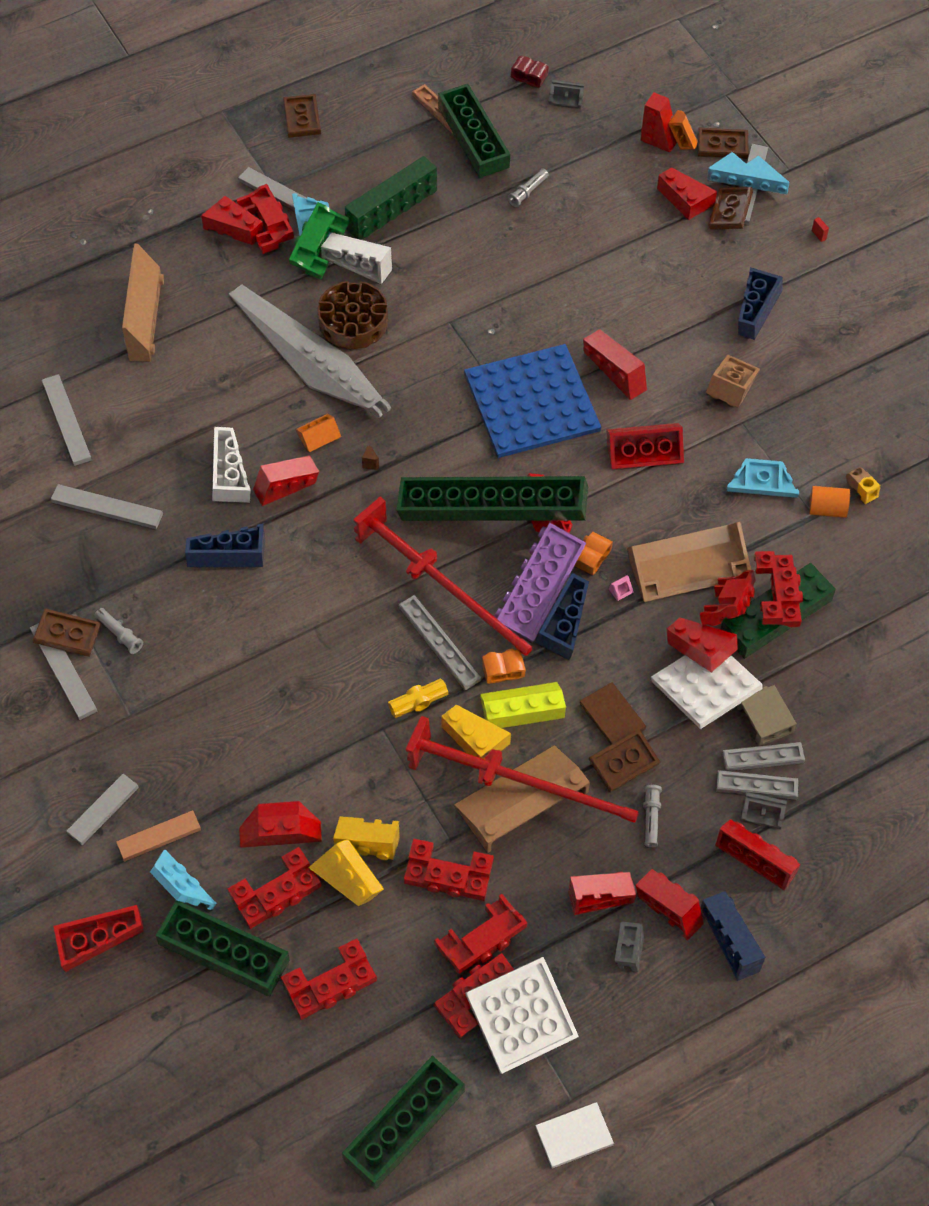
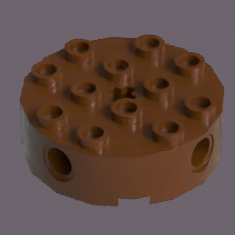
M344 281L329 287L320 297L317 308L320 332L327 341L335 346L346 349L367 348L369 345L376 343L385 334L388 325L387 302L381 291L373 285L361 281L360 283Z

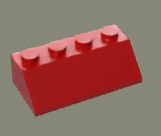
M679 423L606 429L611 469L684 463L683 427Z
M731 819L719 830L715 844L716 847L784 891L786 890L801 865L794 857L785 855L777 846L768 844L760 835L751 833L745 829L744 825Z

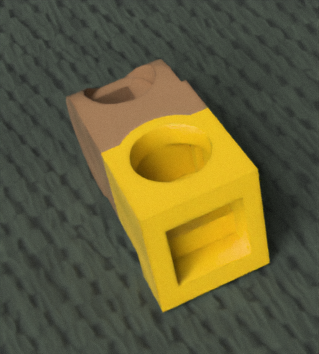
M859 467L846 474L848 484L861 495V500L864 504L879 497L880 484L863 468Z

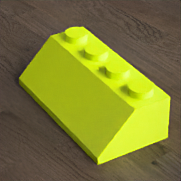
M557 682L480 694L485 720L500 728L565 718L566 705L562 689Z

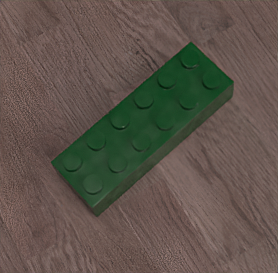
M467 83L438 93V108L478 177L481 178L510 168L511 154L469 84Z
M422 156L346 205L345 216L349 217V224L346 230L356 239L362 240L377 229L382 228L386 223L394 220L403 212H407L411 207L420 203L429 195H433L437 191V167L425 156Z
M812 563L797 571V574L800 575L799 591L803 593V602L799 604L801 620H804L831 602L836 590ZM772 589L751 601L744 614L722 620L720 630L737 634V651L744 659L792 628L779 624L762 625L763 613L760 611L761 602L773 601Z
M177 900L156 934L158 945L269 997L290 961L288 951Z
M432 1055L342 1152L343 1161L376 1190L465 1092V1084Z

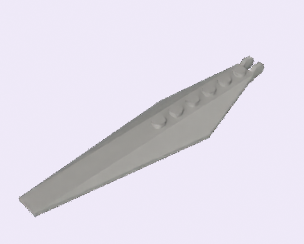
M240 285L229 293L232 300L309 388L362 407L378 418L383 415L378 406L386 412L391 410L390 404L385 399H382L348 355L244 285Z

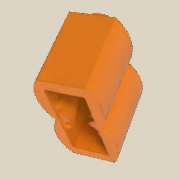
M592 532L589 536H585L583 541L586 542V545L574 566L594 575L609 555L613 541Z
M508 649L503 653L489 652L482 657V666L488 684L525 677L526 670L522 654L518 650Z

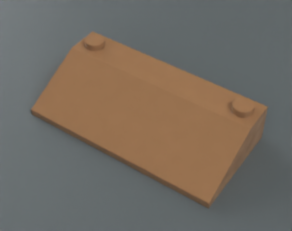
M134 243L122 330L129 361L151 362V356L155 354V344H153L160 288L161 285H164V274H161L160 267L136 243Z
M740 522L627 548L631 567L644 602L718 585V578L734 577L745 570H751Z
M555 745L514 769L515 771L574 791L581 789L584 794L589 792V780L580 768ZM500 777L493 781L491 786L481 788L454 804V806L486 852L489 853L491 852L493 841L565 798Z

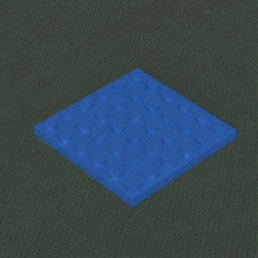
M566 344L464 369L465 377L497 458L601 431L600 422Z

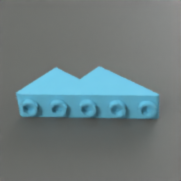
M733 152L710 166L707 177L708 180L752 187L780 194H788L790 183L760 156L746 164Z

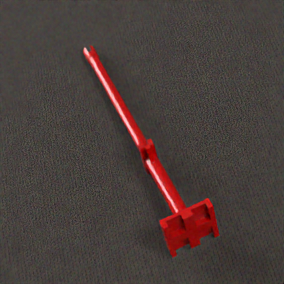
M382 497L375 500L353 519L357 524L354 527V532L358 534L355 537L358 543L361 544L371 534L376 532L411 561L406 569V573L408 575L411 573L412 579H417L426 572L513 644L524 656H527L532 651L530 644L518 637L432 566L437 561L436 551L431 548L419 554L384 525L387 522L386 501Z
M424 716L420 717L406 747V751L409 752L407 760L410 761L408 767L414 770L417 769L424 752H428L478 769V783L482 784L484 781V785L487 787L492 785L495 776L498 775L619 816L634 823L638 817L639 811L622 807L501 766L502 752L500 750L492 749L483 759L430 741L429 718Z

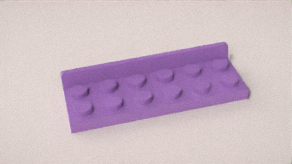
M551 523L547 527H542L538 534L540 537L538 544L534 542L529 551L532 554L529 560L525 558L520 567L523 570L521 575H516L511 584L514 586L512 592L507 591L502 600L505 602L503 608H498L494 615L512 632L532 643L586 545V542Z

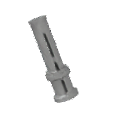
M544 168L540 169L524 185H519L514 193L508 195L509 203L513 207H519L524 199L529 198L530 192L548 178L549 173Z
M104 608L99 609L102 613L97 610L95 618L116 635L118 642L124 644L131 654L137 653L142 648L143 641L140 638L137 639L131 629L124 628Z
M658 785L644 786L645 802L643 803V808L646 810L645 846L657 847L658 811L661 809L659 800L662 788Z

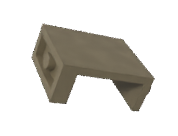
M775 685L762 687V690L756 692L737 706L739 711L744 709L757 732L755 741L758 746L792 734L795 731L797 723Z

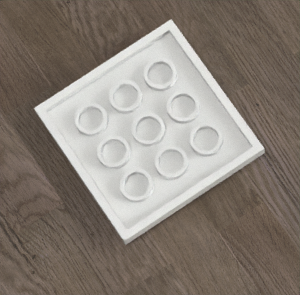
M685 655L651 676L652 683L700 729L756 692L762 690V683L733 656L726 659L711 673Z
M544 957L465 993L501 1074L579 1037Z

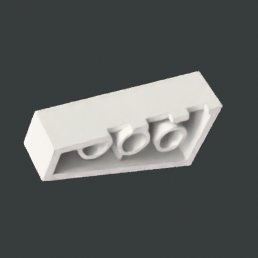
M331 233L321 246L322 258L380 284L383 283L392 271L391 247Z
M214 427L212 501L250 503L251 490L243 468L242 458L239 454L233 428Z

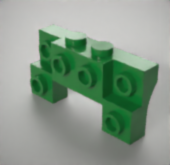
M317 202L308 222L305 221L303 224L301 236L298 235L296 238V246L289 258V264L305 270L306 274L321 280L328 267V261L318 257L321 246L329 232L344 235L349 224V217L341 215L326 205Z

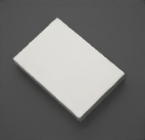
M597 1102L536 1125V1130L551 1168L558 1167L614 1144Z

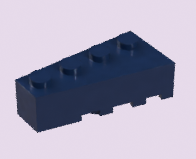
M750 267L738 320V335L755 340L782 293L783 277Z
M264 523L257 524L255 528L248 529L247 526L234 532L226 530L221 531L218 535L212 536L210 533L186 538L185 556L187 567H263Z
M573 573L571 574L539 631L535 643L570 660L575 646L589 581Z
M726 891L703 899L700 908L736 980L739 981L759 973L764 963L765 955L735 908L732 897H729Z

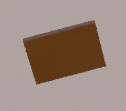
M316 94L283 97L288 138L321 134Z
M698 128V156L724 158L733 152L739 158L748 159V130Z
M752 187L719 188L709 228L743 229L753 194Z
M44 609L33 637V643L90 657L101 628V622Z
M613 682L580 700V705L610 745L638 729L641 732L646 729L644 722Z
M640 729L589 757V761L609 793L660 764V760Z

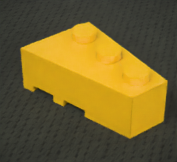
M455 705L441 716V727L468 754L484 759L492 749L502 751L510 745V732L458 705Z
M340 816L333 837L334 845L348 839L360 855L367 856L369 854L381 860H394L400 838L399 821H393L392 824H381V820L375 819L374 823L364 822L363 818Z
M348 839L335 844L309 867L357 906L371 901L384 890Z

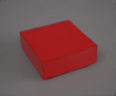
M818 217L814 219L811 231L823 242L827 239L829 227Z

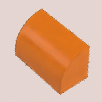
M677 110L668 124L680 150L695 149L697 139L686 114L683 111Z
M329 414L296 429L302 444L309 452L341 437L334 417Z
M812 486L809 515L847 518L850 489Z

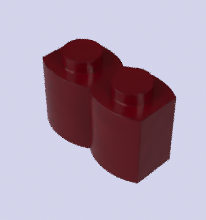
M519 56L511 68L510 77L519 82H526L532 87L540 88L548 76L549 66L543 62L533 61L529 57Z

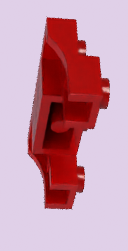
M268 184L259 186L252 193L236 199L239 206L252 215L257 214L259 220L263 223L265 232L255 235L256 242L263 254L278 249L279 243L294 238L289 218L286 213L282 212V205L280 201H276Z
M774 551L755 552L756 574H771L770 581L773 601L761 602L760 611L763 613L762 625L779 624L788 627H800L802 620L799 604L803 602V593L799 591L800 575L797 574L796 567H794L793 556L775 555Z
M745 570L734 577L717 579L718 585L714 586L715 596L718 597L719 605H704V612H700L702 625L716 626L721 624L724 617L731 619L745 613L755 593L753 586L756 581L754 570Z
M413 838L404 884L426 888L433 893L444 892L452 897L463 896L485 901L494 861L493 855L474 851L471 865L466 866L431 858L434 843Z
M300 847L281 857L282 863L288 871L257 890L253 891L246 878L227 889L228 894L237 906L249 929L272 916L280 915L285 908L290 905H297L302 898L321 887L320 880L314 871L309 868L310 862Z
M503 894L499 895V900L490 905L488 903L485 905V910L491 918L461 938V940L452 928L448 931V935L440 940L438 938L434 940V945L446 961H450L459 974L473 964L477 965L480 962H487L491 959L493 953L507 948L510 939L527 928V921L513 908Z
M357 938L338 947L339 954L344 961L343 964L307 981L300 967L281 976L282 983L301 1020L324 1008L329 1009L335 1006L337 1001L343 998L349 999L353 997L357 991L377 981V976Z
M501 953L483 967L480 965L474 967L469 971L471 976L465 980L461 977L452 984L454 988L437 1000L433 1006L460 1039L478 1025L469 1012L471 1006L465 993L514 969Z

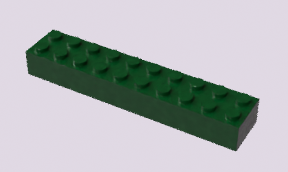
M585 476L401 477L396 511L402 521H585L589 487Z

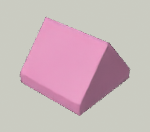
M628 575L611 583L609 587L610 592L617 601L634 593Z

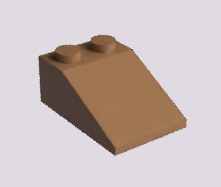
M727 355L712 375L706 393L714 399L723 400L728 405L739 408L760 369Z

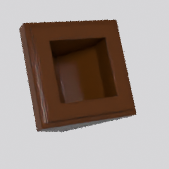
M369 445L362 456V468L378 470L379 458Z

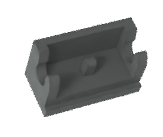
M552 80L549 104L581 109L585 84Z
M747 792L741 821L781 829L787 801Z
M621 922L615 955V963L618 964L620 969H624V966H629L632 971L639 972L645 935L643 926L640 923Z

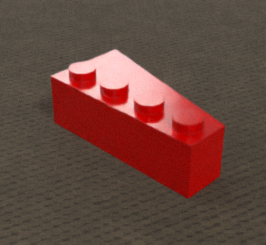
M600 329L583 339L584 353L629 400L647 390L645 363Z
M137 905L53 926L61 967L65 972L144 931L140 910Z

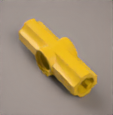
M440 678L425 686H413L406 694L389 701L388 706L393 717L397 718L413 710L422 711L426 709L431 702L448 695V690L445 682Z

